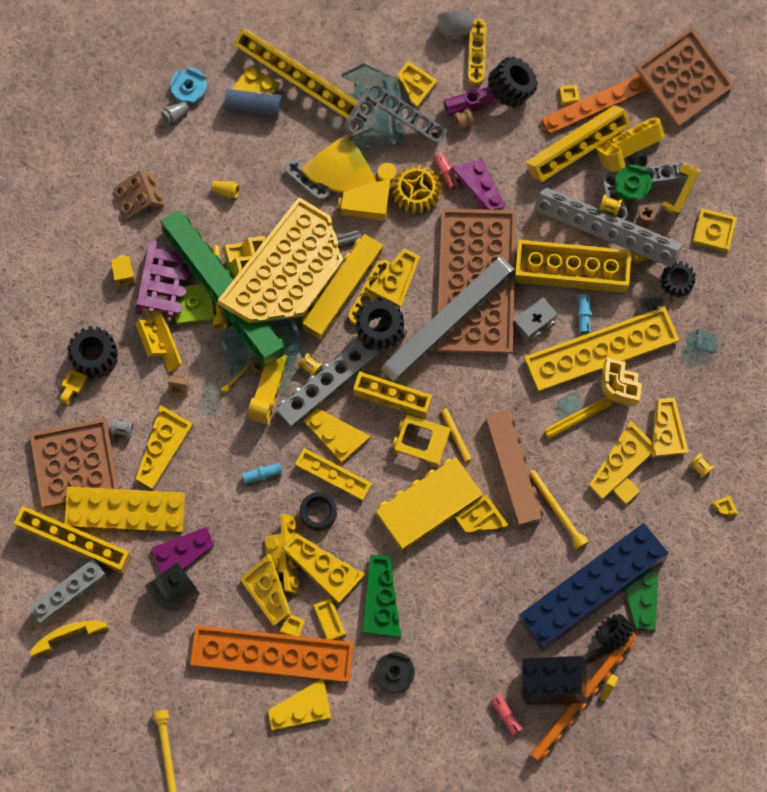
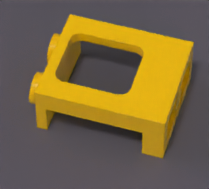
M686 162L682 163L679 171L688 175V178L676 203L666 199L662 204L665 206V210L672 214L682 211L701 172V169Z
M407 414L405 420L401 419L398 430L401 431L399 437L395 436L392 448H395L394 454L398 455V453L431 463V467L438 469L451 428ZM409 424L432 432V437L426 451L402 443Z

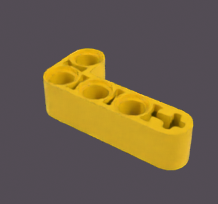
M659 118L648 119L596 147L601 164L613 172L623 169L625 167L624 158L664 138L665 135Z
M284 354L283 357L263 368L255 398L251 399L249 405V420L266 425L269 424L287 366L288 355Z

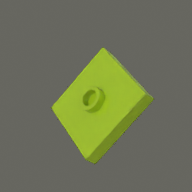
M203 285L183 286L186 290L185 297L182 299L176 298L175 302L181 303L183 306L182 313L176 315L177 325L213 321L212 297Z

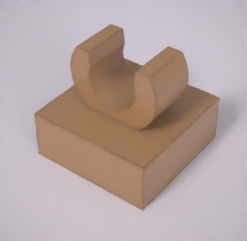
M177 371L176 377H169V393L188 396L189 379L184 378L185 372Z

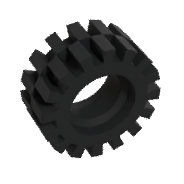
M680 261L679 264L676 262L672 267L667 266L664 268L660 283H662V289H666V294L669 292L672 297L674 295L676 297H680V295L684 297L687 293L691 292L696 282V273L693 272L692 267H688V263L683 265V261ZM679 273L684 276L685 283L675 285L671 281V276Z
M617 613V615L613 614L611 618L608 616L606 621L603 620L601 622L602 625H599L597 627L598 630L595 632V638L607 651L611 652L615 649L619 650L620 646L624 647V643L630 641L629 637H632V632H634L633 626L624 615Z

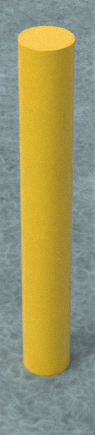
M448 409L441 410V415L447 427L451 428L450 433L465 463L472 460Z

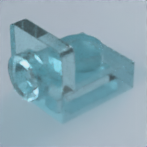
M701 329L688 333L686 339L687 351L700 350L710 354L717 352V334Z

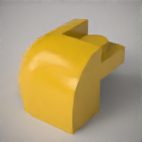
M265 236L247 238L242 243L228 244L222 247L227 264L224 269L230 271L233 280L265 241Z
M607 358L602 367V392L607 399L615 403L635 407L639 403L642 384L638 383L639 373L625 370V362Z

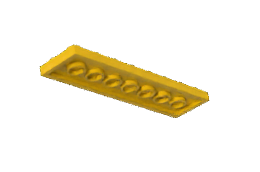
M662 307L524 357V360L539 393L602 370L603 363L607 358L625 362L679 342V337L666 308Z

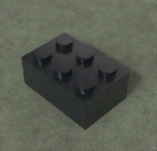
M583 656L523 658L522 698L526 705L586 703V663Z

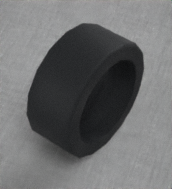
M314 492L303 499L300 506V516L303 523L309 529L323 531L330 528L335 522L337 506L334 499L328 494ZM321 500L328 504L330 508L329 517L323 522H314L307 515L308 506L314 501Z

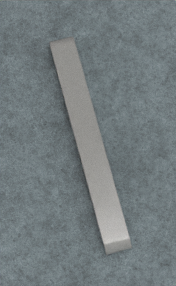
M503 257L495 260L387 360L381 370L394 383L401 380L514 274L515 269Z

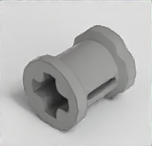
M114 418L111 426V435L115 436V434L131 438L134 422H122Z

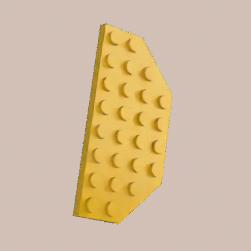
M298 197L224 291L217 304L248 323L303 316L343 262L330 215Z

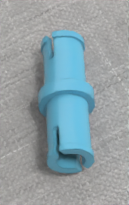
M584 294L578 296L579 311L577 312V317L579 318V333L589 334L591 333L590 317H592L590 295Z
M280 462L266 467L259 466V469L242 473L245 484L248 485L259 480L266 481V478L282 475L283 471Z

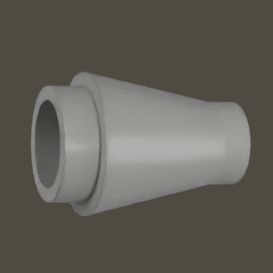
M184 101L165 107L161 112L162 119L168 125L174 124L189 111V107Z

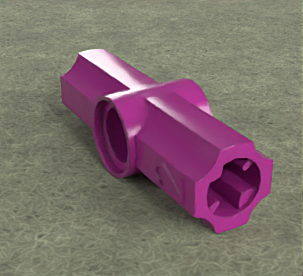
M485 87L478 90L469 89L465 94L444 99L443 104L446 114L450 116L457 112H463L466 109L475 111L480 106L498 102L499 100L491 93L490 87Z

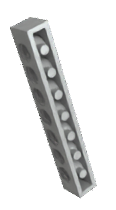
M547 187L539 193L534 208L535 211L668 267H672L677 262L683 246L679 242L607 212L599 211L595 207Z
M381 318L377 326L370 328L376 332H384L391 327V323L387 319ZM405 327L402 339L407 335V329ZM354 340L347 351H341L335 357V361L331 364H325L318 375L311 376L306 381V385L295 389L288 400H282L277 405V415L291 431L294 430L313 411L324 405L355 379L359 371L363 372L388 350L382 348V351H378V348L369 350L364 347L363 340ZM356 355L360 357V360L355 362L350 358ZM342 367L346 371L340 374L336 372V369ZM328 379L331 381V384L325 386L321 382ZM311 391L317 393V395L313 398L307 396V394ZM299 403L302 405V408L295 410L292 406Z

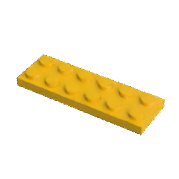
M67 486L65 524L79 527L183 532L185 493Z

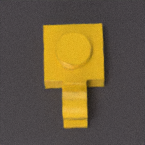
M70 369L61 384L62 388L65 389L60 397L61 402L69 406L73 394L80 395L88 377Z

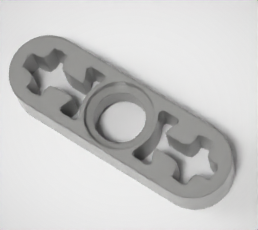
M291 160L286 164L287 175L317 201H325L329 198L330 190L328 186L318 183L317 188L321 191L325 190L324 195L322 193L318 195L314 182L309 185L302 182L306 176L300 171L304 166L301 162ZM297 166V170L301 174L300 177L296 171L291 172V167L295 168Z

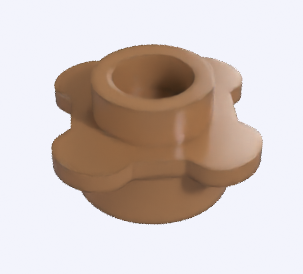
M255 356L249 357V361L246 364L247 373L261 377L264 366Z

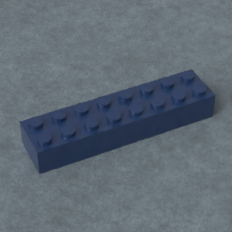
M642 523L520 613L518 621L543 652L625 591V589L667 560L669 552L645 523Z

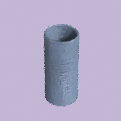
M227 88L224 97V111L268 116L278 119L281 111L282 96Z

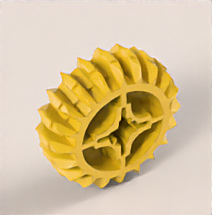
M420 164L417 168L411 165L410 170L404 167L403 172L399 171L397 173L398 177L393 179L392 196L395 197V203L400 202V208L406 206V212L412 209L413 214L416 213V209H419L421 214L423 213V208L429 211L430 206L434 207L436 205L435 201L440 199L439 195L442 190L440 189L441 182H438V175L433 176V170L428 172L427 166L421 169ZM424 180L429 183L432 191L429 190L428 187L424 186ZM418 186H419L420 190L418 189L417 191L415 190V192H414L415 187L418 188ZM401 188H405V191L410 193L409 198L404 195Z

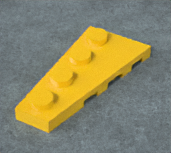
M160 405L150 439L147 443L145 455L142 458L136 476V481L154 490L193 428V423Z
M632 421L629 422L588 486L601 500L652 455L653 442Z
M297 533L282 547L337 603L365 575L363 572L354 569L346 562H342L331 553L322 550Z

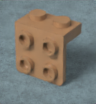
M139 170L113 189L123 217L128 220L148 206L159 209L165 206L163 194L157 185V179L150 172Z

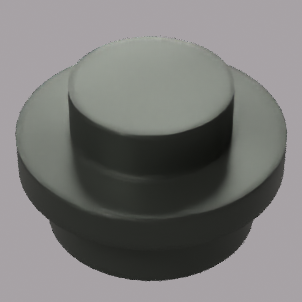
M637 151L632 154L630 165L647 166L648 158L645 153Z

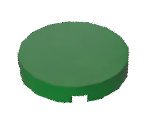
M628 165L618 171L614 187L621 198L635 202L642 200L648 195L652 187V179L645 168L639 165Z

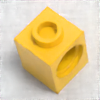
M121 255L111 259L116 286L135 283L130 256Z

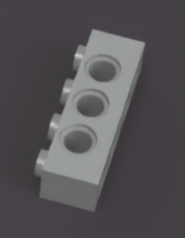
M92 559L30 605L29 609L44 627L108 578L96 561Z

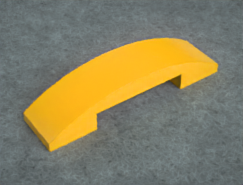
M81 621L65 625L42 638L32 648L30 654L35 659L53 652L51 644L85 630H87L90 636H94L109 630V626L106 622Z

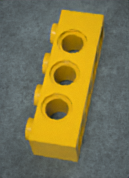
M360 371L353 387V396L426 419L432 403V395Z

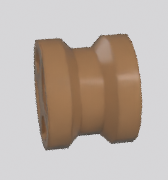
M469 109L464 110L463 113H454L455 122L460 131L464 130L467 126H474V119Z

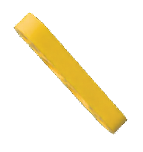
M482 19L474 20L469 37L468 82L473 86L481 85L485 76L486 23ZM476 25H480V35H476ZM475 41H480L482 43V46L480 48H475L472 45V43ZM474 57H479L482 60V62L480 64H474L472 62V59ZM475 70H478V80H474Z
M380 260L375 264L349 312L351 324L356 326L353 314L357 315L359 307L363 306L361 303L363 297H369L372 303L374 299L378 298L367 292L370 287V282L375 281L379 277L380 268L383 266L387 267L390 264L388 261Z

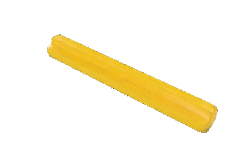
M604 397L545 429L544 433L548 439H551L612 406L613 401Z

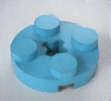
M194 68L177 71L170 82L172 95L179 102L184 101L186 104H197L207 92V82L203 73ZM192 83L193 88L186 89L184 86L185 84L189 85Z

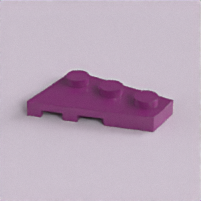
M483 159L455 165L449 169L453 175L456 174L459 177L460 183L464 188L467 186L473 193V198L484 210L504 209L505 204Z
M205 527L152 547L162 574L177 562L185 570L191 563L214 547L208 528Z

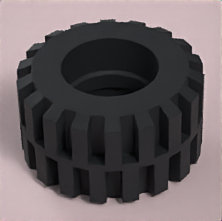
M506 57L489 73L488 87L491 88V93L495 95L494 97L500 103L516 108L524 104L538 88V81L536 80V74L533 73V69L526 62L524 63L523 60L516 57Z
M378 298L374 299L373 303L368 301L367 306L363 305L361 307V311L357 313L356 332L359 340H363L364 346L370 345L371 350L378 348V351H382V348L389 350L391 345L394 347L397 345V341L400 342L404 332V315L400 312V307L398 305L394 306L392 301L387 303V299L384 298L382 301H379ZM381 317L387 319L391 323V327L387 331L376 332L370 328L369 323L373 319Z
M89 326L88 330L80 329L81 333L76 332L74 334L75 338L69 340L71 345L67 347L68 357L72 366L75 368V371L88 375L90 379H94V375L97 378H101L103 373L106 376L109 374L108 370H113L115 368L113 364H117L118 361L116 357L118 356V351L113 337L105 329L102 331L100 327L93 329L92 326ZM91 345H99L104 348L101 356L95 360H86L82 357L84 350Z

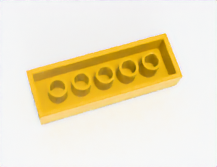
M518 240L514 283L627 293L630 280L631 251Z

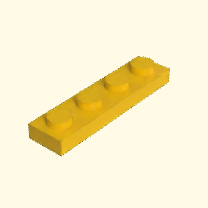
M306 448L302 450L295 463L297 468L362 502L372 486L371 482Z

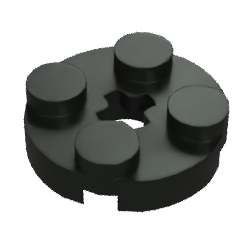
M388 653L381 657L376 664V681L387 692H403L414 680L415 669L413 663L403 653ZM394 667H397L398 672H400L401 674L400 676L396 675V677L393 678L392 674L389 673V670H393Z

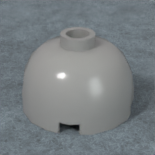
M457 11V13L452 14L451 12H445L438 15V26L441 33L447 37H452L453 41L462 40V36L468 35L473 28L474 16L471 11Z

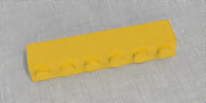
M615 105L527 160L525 163L531 177L540 182L545 181L629 127L631 123L625 109Z
M366 234L361 239L358 238L355 241L353 251L346 254L343 259L344 264L332 276L334 277L332 281L328 282L323 288L321 297H317L314 300L312 310L309 313L306 312L301 320L303 322V330L321 341L383 253V245Z
M24 506L21 507L14 521V525L19 530L89 560L94 559L96 563L121 574L125 573L132 558L127 550Z

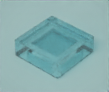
M575 392L557 401L565 417L583 409Z

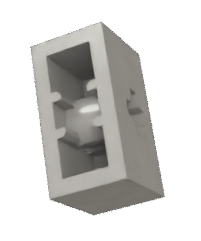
M541 298L516 317L513 321V326L526 342L531 339L536 340L542 334V330L545 328L550 329L556 324L555 320L558 314L544 298Z

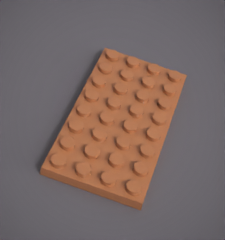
M442 209L438 313L499 257H503L515 269L516 210ZM515 272L436 346V352L513 354Z

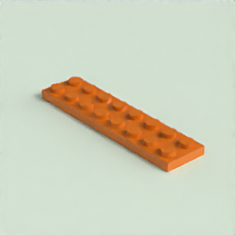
M195 625L190 665L350 683L354 642Z

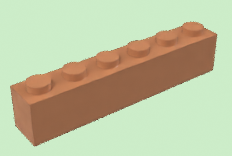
M508 409L485 415L484 421L517 528L540 523L543 510L541 505H537L536 498H538L535 486H531L530 480H532L530 469H526L524 463L526 462L524 450L521 451L519 447L521 440L518 432L515 433L513 428L515 426L513 415H509Z

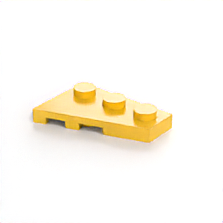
M405 248L402 249L369 287L367 292L381 299H387L388 303L390 301L394 302V306L398 305L401 307L420 256Z
M675 398L658 399L655 401L652 458L687 454L689 451Z
M319 408L303 420L306 426L341 463L371 438V436Z
M269 554L242 576L240 580L273 626H277L291 612L271 554Z
M324 680L317 681L269 709L268 713L272 731L331 719Z

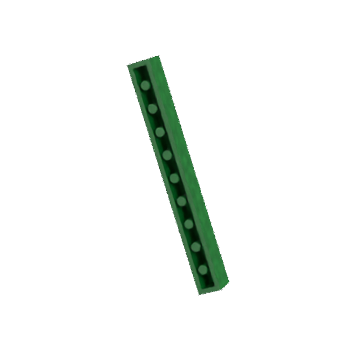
M179 210L161 220V231L217 304L218 299L233 281L230 271L224 269L220 258L217 255L214 256L210 245L201 239L200 232L192 227L188 216H184ZM218 305L264 367L283 357L284 342L281 338L276 337L269 323L266 324L265 321L248 323Z

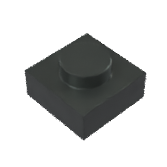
M659 296L641 298L640 305L646 308V310H656L658 306L663 305V301Z

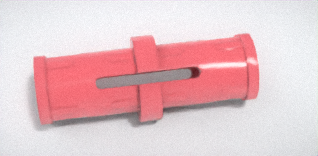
M440 153L441 157L437 154L434 160L449 190H453V186L458 188L460 183L455 174L453 175L449 171L452 166L449 165L445 154Z
M499 695L497 700L500 705L495 698L490 702L499 713V719L504 721L513 736L517 733L513 725L518 732L523 728L514 717V711L509 709L502 695Z

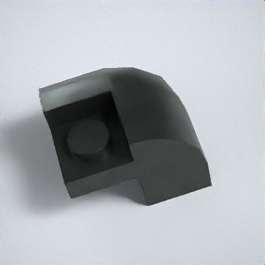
M178 562L144 586L155 602L168 610H177L200 595L198 589Z

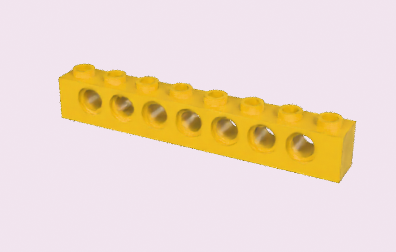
M241 29L233 45L345 118H348L358 100L250 30ZM362 105V106H361V112H362V114L364 113L365 109L367 108L366 105Z

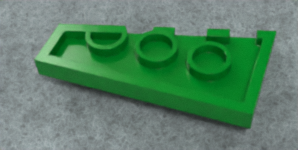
M370 555L362 633L401 638L391 558L388 556Z

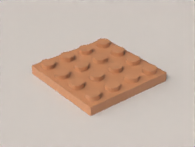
M690 27L634 68L676 127L735 86L693 27Z
M106 418L30 433L42 508L66 504L67 486L119 489Z

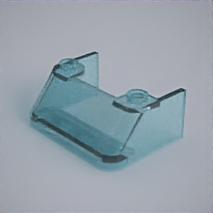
M365 63L341 74L342 78L354 83V93L358 97H361L367 86L379 85L401 99L400 87L396 78ZM375 88L371 90V97L374 99L378 95V91ZM391 98L386 101V106L389 109L393 106ZM377 107L368 122V129L349 137L350 142L368 149L398 146L406 141L404 124L379 107Z
M293 318L265 321L266 324L269 323L272 326L276 337L281 338L284 342V354L295 356L299 352L301 358H306L299 330ZM231 327L220 331L218 336L232 379L235 378L234 372L243 370L246 361H249V357L255 356V354L237 330Z

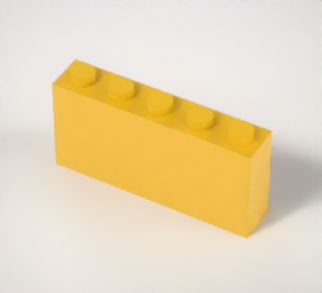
M456 457L452 460L450 458L445 460L441 464L442 467L436 471L435 469L430 470L425 474L424 479L421 481L415 480L409 485V489L404 492L402 490L397 492L393 496L394 499L388 503L384 501L377 506V518L401 552H404L483 497L482 492Z

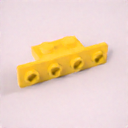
M144 309L148 320H139L135 325L147 356H162L168 372H174L182 365V361L163 312L153 311V313H148L149 309Z
M281 514V533L265 536L266 556L271 554L277 574H284L285 591L295 594L299 592L298 564L282 547L295 534L296 523L293 516Z

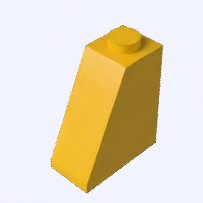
M383 180L344 191L343 198H339L338 209H341V216L385 221L390 180Z

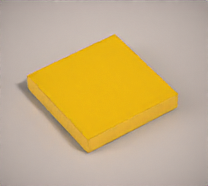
M701 208L692 244L728 253L737 217Z

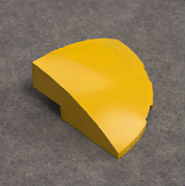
M348 134L323 149L300 169L315 184L321 183L328 186L329 190L343 193L345 190L376 183L369 165Z

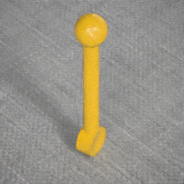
M246 364L227 385L221 388L223 393L228 392L229 388L247 371Z

